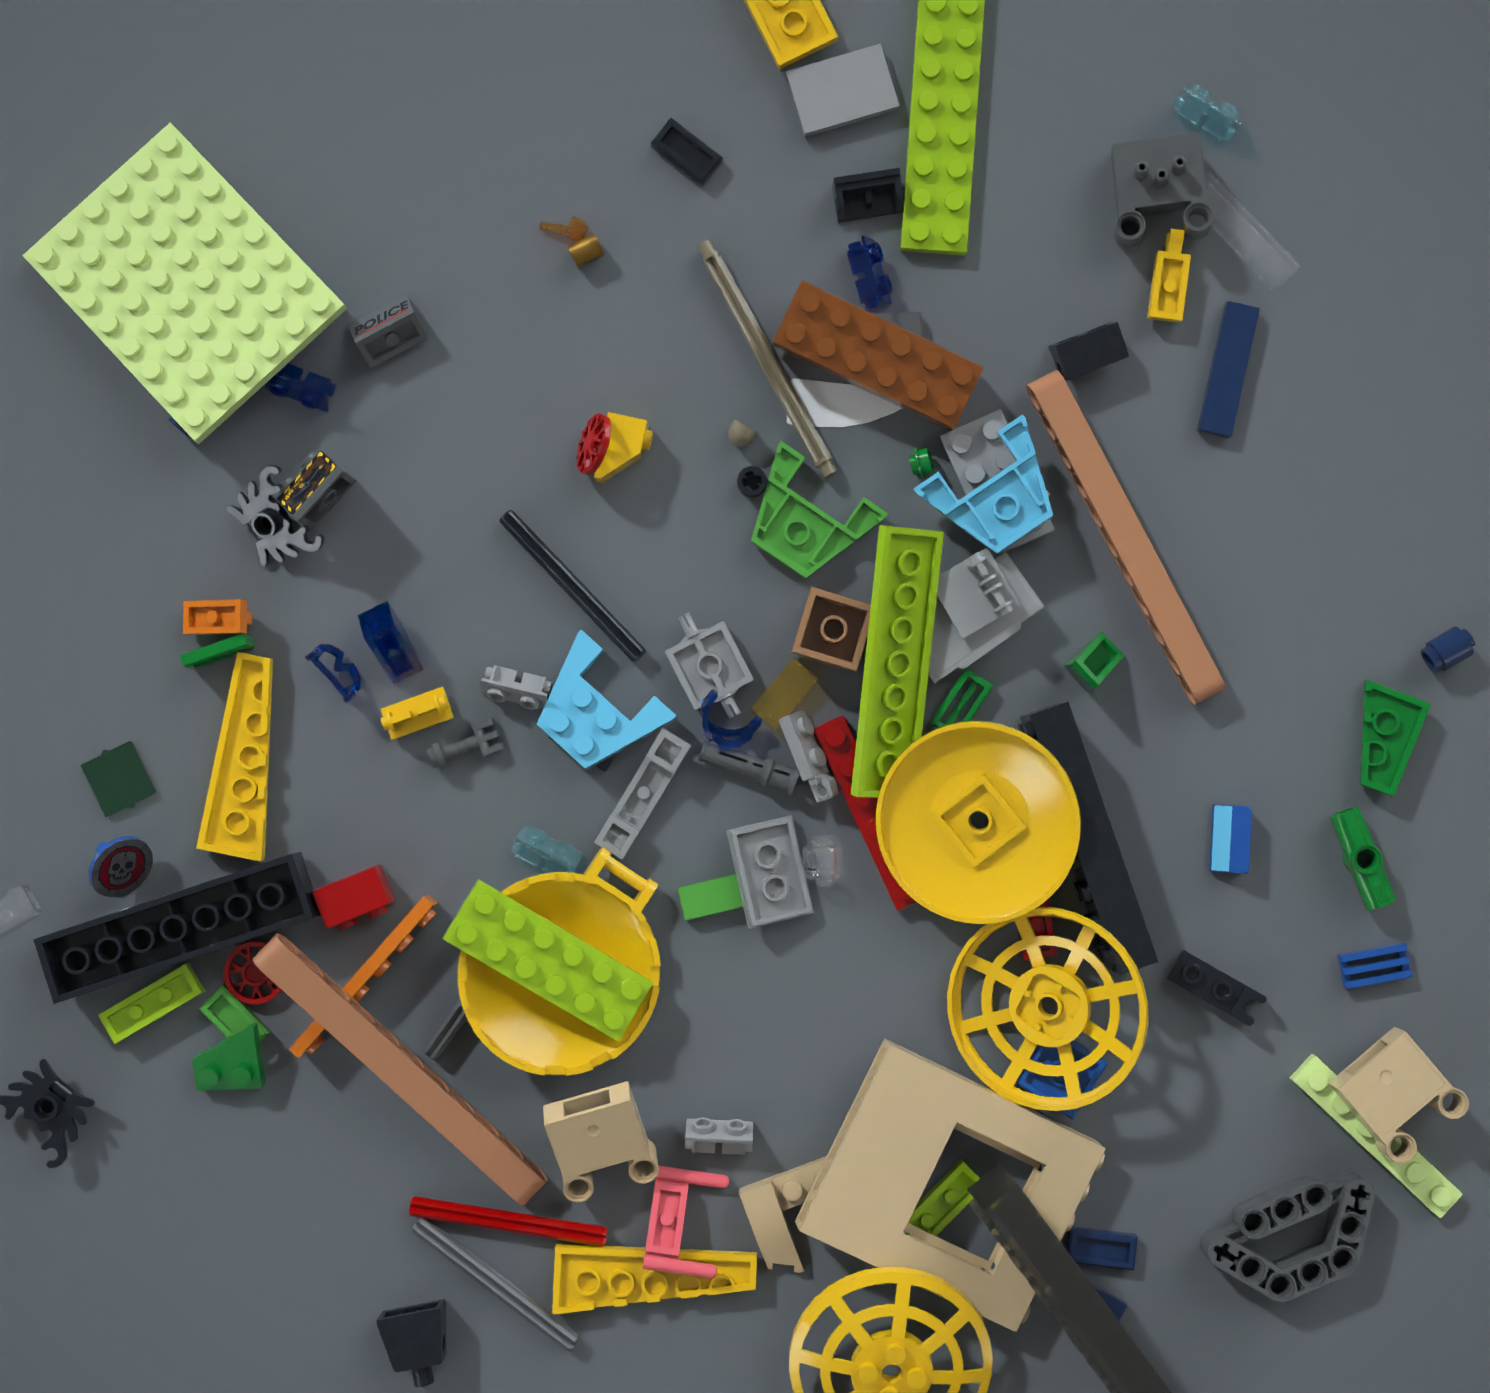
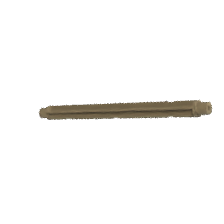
M710 240L704 241L697 247L703 257V264H705L714 283L719 288L725 303L808 451L815 467H819L824 478L837 472V469L832 462V455H830L783 367L773 353L772 347L740 289L735 284L734 278L722 259L719 250H715Z

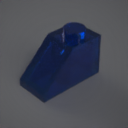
M388 601L357 615L364 640L393 684L423 670L422 664L401 621Z

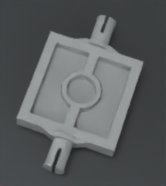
M690 612L684 615L690 627L687 626L683 616L677 618L686 636L679 644L664 652L694 710L696 711L709 703L721 702L729 717L728 719H731L734 715L729 704L736 715L742 713L732 695L740 687L754 681V678L725 622L722 621L710 628L698 630Z

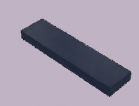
M1232 301L1225 303L1197 431L1225 438L1232 437L1260 308Z

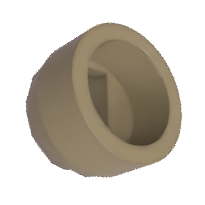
M734 419L729 428L728 435L734 445L742 447L753 441L757 431Z

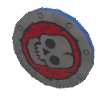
M124 836L109 843L102 842L96 847L97 854L92 859L88 871L89 882L97 893L105 897H119L130 893L140 886L149 875L153 864V853L150 847L138 837Z

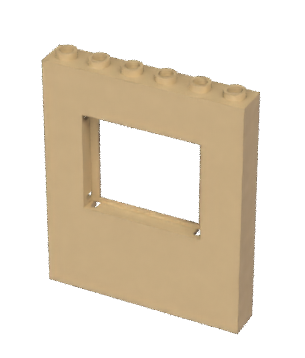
M884 1038L800 1209L795 1223L800 1232L877 1268L907 1267L938 1276L958 1288L974 1304L982 1317L1017 1332L1020 1324L1025 1323L1030 1314V1303L1035 1293H1039L1044 1286L1045 1272L1050 1262L1053 1263L1059 1255V1243L1064 1233L1068 1232L1074 1224V1213L1079 1202H1083L1089 1193V1182L1094 1171L1096 1172L1101 1168L1106 1148L1097 1140L1031 1108L1016 1104L995 1091ZM953 1129L1034 1166L989 1260L908 1223ZM1040 1165L1043 1166L1042 1171L1038 1170ZM993 1262L995 1263L994 1269L991 1268ZM929 1291V1292H931V1293H933V1294H935V1295H937V1296L942 1297L941 1295H939V1294H937V1293H934V1292H932V1291Z

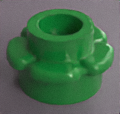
M915 447L914 455L909 456L913 475L919 474L922 479H925L926 475L935 472L932 456L928 447L920 450L918 447Z

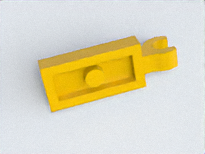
M1171 228L1170 233L1166 235L1165 251L1158 250L1155 253L1147 319L1180 323L1183 320L1191 255L1181 253L1184 230Z

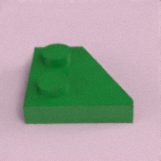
M257 1023L248 1025L245 1030L234 1036L230 1035L221 1040L216 1046L209 1047L196 1054L192 1059L197 1091L262 1089L266 1080Z

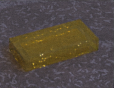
M792 658L752 706L751 710L777 730L780 726V718L792 712L819 678L795 658Z

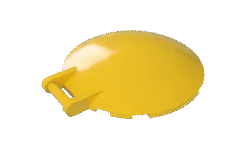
M603 847L598 851L584 874L571 872L539 874L518 881L501 892L653 982L619 1042L461 950L458 990L462 1008L469 1024L477 1037L493 1054L504 1062L526 1072L538 1075L569 1076L594 1070L593 1068L604 1064L610 1059H615L638 1038L655 1008L660 989L661 962L656 939L645 916L642 914V910L655 892L658 883L650 878L646 880L612 858L610 856L611 852ZM601 869L608 870L639 892L634 900L598 877L597 875Z

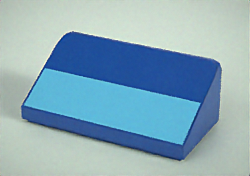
M1213 804L1209 871L1249 873L1252 807Z

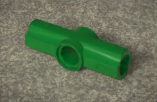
M1359 806L1344 809L1329 816L1343 851V863L1352 873L1365 909L1371 911L1391 905L1396 899L1382 866V853L1373 844ZM1365 850L1368 854V861L1363 867H1360L1357 863V855L1360 851Z

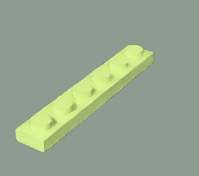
M1311 1054L1289 1078L1435 1216L1441 1219L1463 1194L1418 1151L1410 1162L1403 1164L1396 1163L1380 1153L1376 1147V1139L1328 1084L1337 1075L1317 1056ZM1401 1138L1393 1140L1391 1152L1399 1150L1402 1144Z

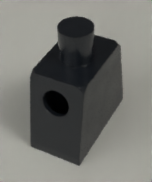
M445 1299L382 1311L376 1322L393 1370L395 1372L411 1370L415 1387L432 1384L434 1382L432 1366L441 1364L446 1356Z

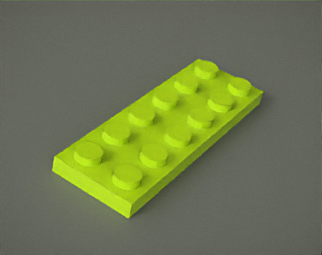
M480 879L476 881L442 937L446 942L618 1042L653 985L651 980Z

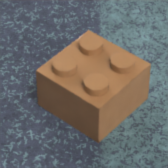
M811 587L791 654L855 673L868 635L871 605Z

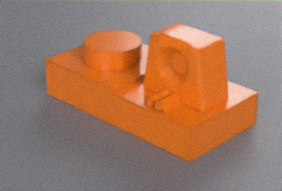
M247 600L183 601V634H247V625H252V612L247 611Z

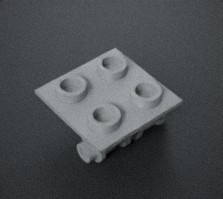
M988 548L975 553L939 575L937 597L962 639L1021 606Z

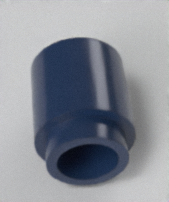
M1454 626L1427 642L1426 647L1421 650V656L1433 672L1436 673L1439 670L1446 671L1474 654L1473 646H1475V641L1466 629L1461 630Z

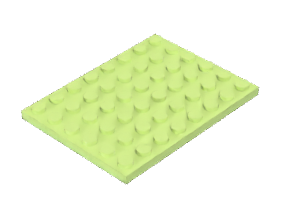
M171 122L22 255L198 444L207 438L347 310L342 301Z

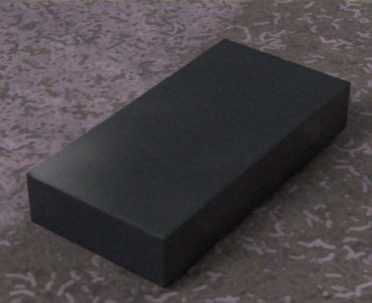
M673 118L667 121L651 142L652 148L702 186H704L723 161L721 155Z

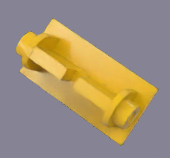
M443 686L380 709L383 716L381 718L382 726L385 731L388 730L391 740L454 718Z

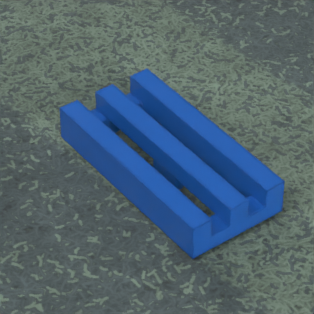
M1398 943L1337 955L1343 987L1350 989L1413 977L1412 970L1409 969L1408 965L1410 960L1406 955L1408 950L1407 944ZM1396 952L1398 958L1352 967L1347 965L1348 961ZM1400 966V970L1355 979H1350L1349 976Z

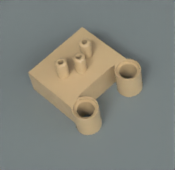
M1396 1027L1388 1031L1328 1083L1376 1139V1147L1379 1152L1400 1164L1408 1163L1416 1156L1417 1143L1413 1137L1398 1128L1426 1104L1435 1112L1450 1119H1459L1464 1116L1469 1107V1100L1466 1094L1460 1089L1453 1087L1406 1031ZM1451 1093L1453 1097L1451 1105L1443 1108V1098ZM1401 1138L1402 1144L1399 1150L1391 1152L1393 1140Z
M628 1081L543 1105L544 1127L563 1176V1192L568 1200L576 1203L588 1200L594 1191L592 1171L628 1161L629 1176L636 1183H649L657 1177L659 1167L656 1146L647 1138Z

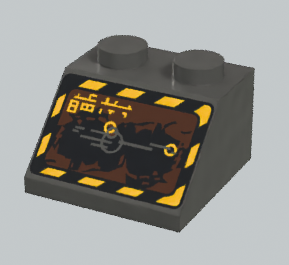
M321 449L317 453L312 452L304 459L301 464L303 469L295 478L290 477L282 484L283 489L279 491L280 494L276 498L294 519L305 526H309L311 529L316 527L357 481Z

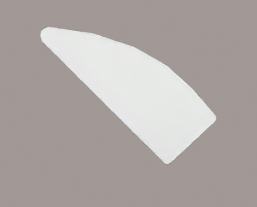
M795 378L791 380V384L810 416L814 427H848L869 423L902 409L855 385ZM787 415V420H786L787 423H788V424H792V422L790 421V419H789V417H788V415Z

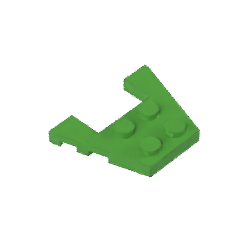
M780 441L751 543L804 579H807L882 522L888 513L863 497L847 522L842 525L787 487L806 457Z

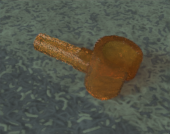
M572 217L568 226L540 222V230L565 234L576 242L583 239L588 230L586 223L576 217Z

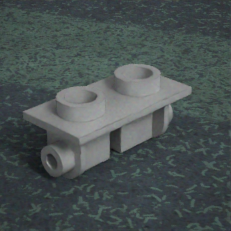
M494 665L493 668H486L485 676L481 679L482 695H486L489 699L496 702H505L507 700L519 703L520 706L529 710L544 709L547 695L550 694L552 682L547 681V677L524 672L521 683L515 682L518 674L517 670Z
M705 1117L697 1119L687 1118L685 1149H692V1153H715V1144L722 1143V1154L745 1155V1152H752L753 1122L740 1119L710 1120Z

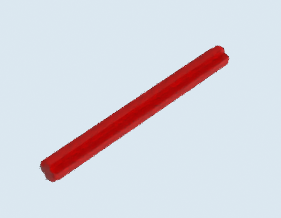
M417 1196L411 1199L409 1205V1215L413 1217L600 1247L606 1244L608 1230L604 1226Z

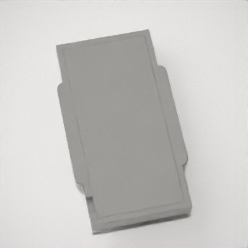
M1006 552L996 558L995 561L1021 606L962 639L937 597L928 674L934 684L956 668L965 669L1018 632L1023 621L1045 607Z

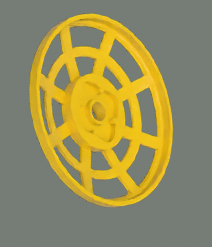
M1037 907L1018 918L1005 922L986 924L967 941L958 955L950 974L947 991V1013L951 1032L959 1052L970 1069L983 1083L999 1095L1016 1104L1048 1111L1071 1110L1092 1104L1111 1093L1126 1079L1136 1065L1145 1045L1148 1030V1001L1144 983L1136 964L1126 949L1110 932L1093 920L1076 912L1056 907ZM1035 916L1059 917L1083 925L1076 942L1059 936H1036L1028 918ZM1015 921L1022 940L1006 948L996 957L993 963L974 954L979 945L993 932ZM1095 934L1105 939L1119 954L1127 966L1132 980L1114 983L1105 965L1094 953L1088 950ZM1040 946H1057L1070 950L1071 953L1064 967L1046 964ZM1022 950H1027L1032 969L1020 977L1003 969L1005 963ZM1083 959L1088 961L1097 971L1104 985L1086 988L1083 981L1076 975ZM970 967L986 975L981 993L983 1015L963 1020L961 989L966 969ZM997 980L1011 988L1009 1008L993 1011V990ZM1137 993L1139 1025L1136 1040L1131 1050L1115 1038L1120 1021L1119 997ZM1044 997H1051L1057 1002L1058 1011L1056 1014H1049L1043 1009L1042 1000ZM1109 999L1110 1018L1107 1030H1104L1090 1020L1091 1002ZM1013 1021L1015 1027L1025 1037L1018 1051L1005 1039L998 1025ZM987 1028L996 1046L1012 1061L1002 1078L995 1074L980 1058L970 1041L968 1033ZM1084 1032L1097 1041L1099 1045L1089 1055L1075 1062L1070 1042ZM1037 1045L1057 1047L1061 1065L1043 1064L1031 1060L1030 1057ZM1107 1050L1124 1061L1121 1068L1107 1082L1091 1091L1081 1093L1078 1072L1095 1064L1105 1055ZM1023 1069L1044 1076H1064L1068 1096H1039L1025 1092L1014 1085Z
M879 1267L845 1276L829 1285L811 1301L802 1313L793 1331L789 1347V1373L794 1393H804L799 1373L800 1363L820 1368V1378L824 1393H835L830 1376L831 1371L851 1375L855 1390L850 1393H927L931 1384H950L947 1393H958L961 1384L979 1382L981 1383L977 1393H987L992 1376L993 1355L989 1333L982 1316L974 1304L958 1288L946 1280L925 1271L907 1267ZM897 1284L895 1304L872 1306L853 1314L842 1298L850 1292L867 1286ZM911 1285L922 1287L941 1295L953 1303L959 1311L944 1324L929 1312L909 1306ZM831 1306L842 1323L828 1338L822 1355L802 1349L812 1324L825 1309ZM893 1317L892 1329L881 1330L871 1335L861 1325L876 1318ZM907 1318L925 1324L933 1329L935 1333L922 1342L913 1334L906 1332ZM968 1321L975 1329L981 1344L983 1368L963 1370L961 1350L954 1337V1334ZM850 1332L858 1343L851 1361L834 1358L833 1355L839 1343ZM945 1343L952 1356L953 1370H933L931 1354ZM888 1365H897L901 1368L895 1375H887L883 1372V1369Z

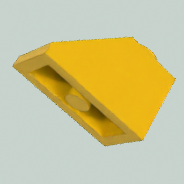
M608 412L607 416L611 422L610 442L606 455L594 474L596 482H606L640 460L644 450H650L653 431L648 430L647 420Z

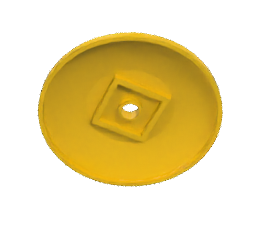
M969 721L946 725L927 733L912 743L898 757L887 773L879 793L876 808V831L880 851L890 873L902 889L917 903L942 917L954 921L971 924H994L1015 919L1031 912L1050 898L1061 886L1074 863L1081 835V817L1077 795L1072 782L1059 761L1048 749L1029 735L1014 728L992 722ZM980 811L987 815L989 823L986 828L978 829L972 825L970 816L973 812Z

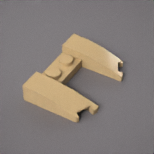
M826 1156L739 1188L740 1198L768 1269L772 1270L774 1263L794 1266L793 1272H804V1267L783 1211L804 1203Z

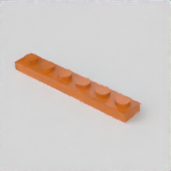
M429 894L423 896L342 989L359 1003L370 990L366 986L367 983L374 976L380 979L391 967L392 963L388 961L389 958L396 951L402 954L413 942L414 938L411 936V933L418 926L425 928L437 913L433 911V908L438 902ZM314 1020L289 1050L298 1058L307 1052L313 1055L325 1042L322 1035L326 1029Z

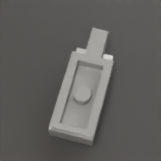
M803 709L780 718L779 723L802 781L808 780L816 802L825 801L838 795L836 780L828 770L825 753L818 745L814 735L813 723L806 715L805 710Z

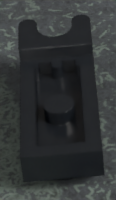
M1182 950L1167 977L1168 980L1249 1026L1253 1025L1254 1019L1245 1012V1003L1249 1000L1265 1003L1267 1000L1263 994L1185 950Z

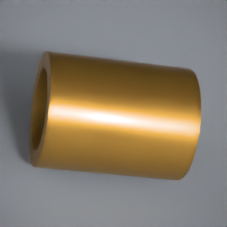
M594 233L567 246L577 268L604 255Z

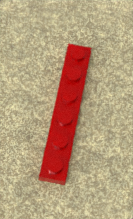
M841 715L814 728L815 736L825 753L827 762L896 910L898 911L915 903L916 901L902 889L892 876L880 851L876 831L878 798L851 795L856 742L844 716Z

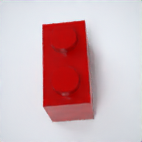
M381 864L312 891L326 929L336 925L338 931L358 924L355 917L368 913L371 919L388 912L386 905L395 902Z

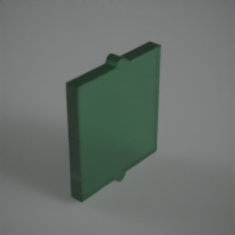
M128 741L110 751L103 750L102 755L80 765L105 817H109L127 807L130 809L134 808L135 803L157 793L132 741Z

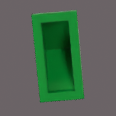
M1101 632L1067 662L1064 667L1085 690H1091L1100 685L1124 657V654Z

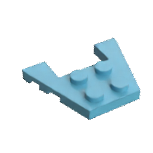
M1023 414L997 431L998 436L1016 462L958 500L939 471L913 488L916 495L996 555L1053 517L1027 421Z
M580 630L537 725L588 770L622 751L635 741L652 734L658 728L675 721L677 715L656 696H653L631 721L627 719L582 678V675L605 651L584 631Z

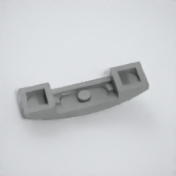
M661 729L620 801L595 839V844L623 860L680 766L691 744L668 730Z

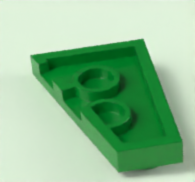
M1368 679L1364 680L1359 785L1394 797L1431 703Z

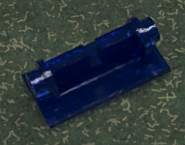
M862 236L863 245H861L860 241L853 242L848 245L849 251H847L853 275L856 276L863 272L866 275L865 278L855 281L860 303L864 304L866 309L877 307V300L891 304L890 293L893 292V287L889 276L883 272L881 262L884 261V255L881 246L875 240Z
M289 363L265 384L266 389L278 397H288L300 402L307 408L319 409L325 412L329 410L327 396L332 397L336 390V384L331 383V379L310 371L304 381L300 380L303 369Z

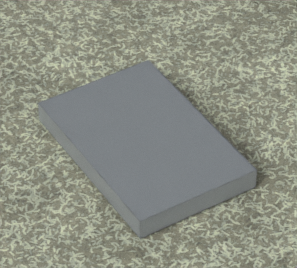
M881 43L786 71L787 82L804 137L899 110L898 99Z
M792 815L726 830L748 928L752 929L814 913Z

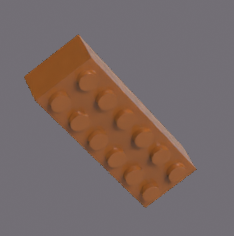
M801 280L772 343V346L949 431L956 428L984 369L981 365Z

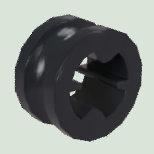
M748 466L742 469L737 478L738 489L744 496L750 498L761 495L767 485V477L764 471L756 466ZM753 473L755 478H761L762 483H757L758 489L751 490L750 486L743 485L742 481H747V474Z

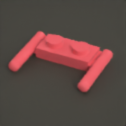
M658 1165L659 1173L655 1178L643 1269L713 1279L718 1272L715 1265L678 1260L688 1185L694 1184L725 1189L729 1185V1178L727 1175Z

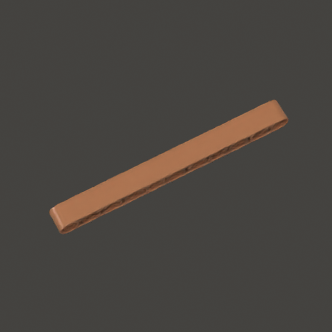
M1054 370L1027 384L1026 390L1036 412L1186 696L1193 705H1197L1226 689L1214 661L1065 379L1058 370Z
M277 933L253 958L254 964L271 981L517 1203L525 1206L548 1182L545 1173L290 940Z

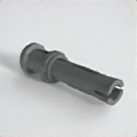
M706 740L699 756V761L701 762L703 761L758 779V783L761 784L760 786L766 787L770 785L783 789L790 796L793 795L800 774L797 766L793 769L775 763V759L771 757L766 758L764 761Z

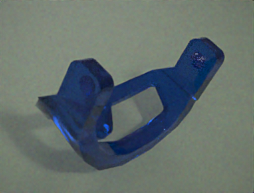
M320 644L305 656L307 661L311 660L343 696L345 703L354 698L361 689V677L354 663H343L344 652L331 644ZM324 652H328L336 657L334 671H348L353 680L352 685L344 688L333 673L318 660Z
M712 689L701 702L702 726L705 736L709 742L714 741L721 749L739 748L751 740L755 731L761 726L762 719L755 716L747 726L738 729H724L715 726L708 717L709 707L718 697V692ZM736 736L741 737V738L735 739V740H725V739L723 738V737H736Z

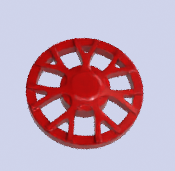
M601 413L594 414L587 421L584 431L582 430L580 442H578L576 467L580 473L585 475H592L597 471L609 446L611 422L607 415Z
M251 941L235 948L226 960L224 966L225 984L230 993L244 1003L262 1004L272 1000L282 991L278 986L276 989L274 988L273 984L275 983L254 964L252 959L251 947H260L261 950L267 942ZM245 948H247V954H246L245 952H243L242 950H244ZM238 953L248 961L243 967L233 961ZM231 965H233L236 969L231 970ZM241 972L243 981L233 984L230 974ZM265 982L272 991L266 997L263 996L260 985ZM246 984L254 986L251 998L242 994ZM239 985L240 990L238 991L235 986Z

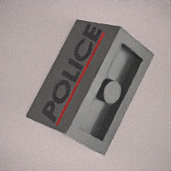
M406 294L348 324L354 342L370 368L429 338Z

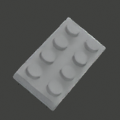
M1001 409L940 436L942 445L965 496L1016 462L997 434V431L1007 425ZM1049 519L997 555L991 550L990 553L995 558L1054 532V526Z

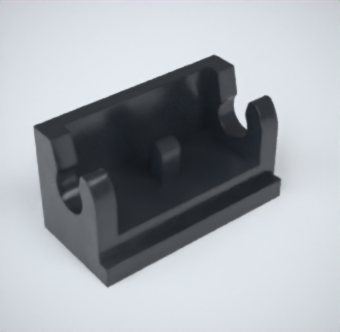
M900 168L833 178L832 190L838 223L903 213L902 203H904Z
M1118 322L1104 324L1048 346L1056 369L1064 376L1065 380H1070L1129 357Z

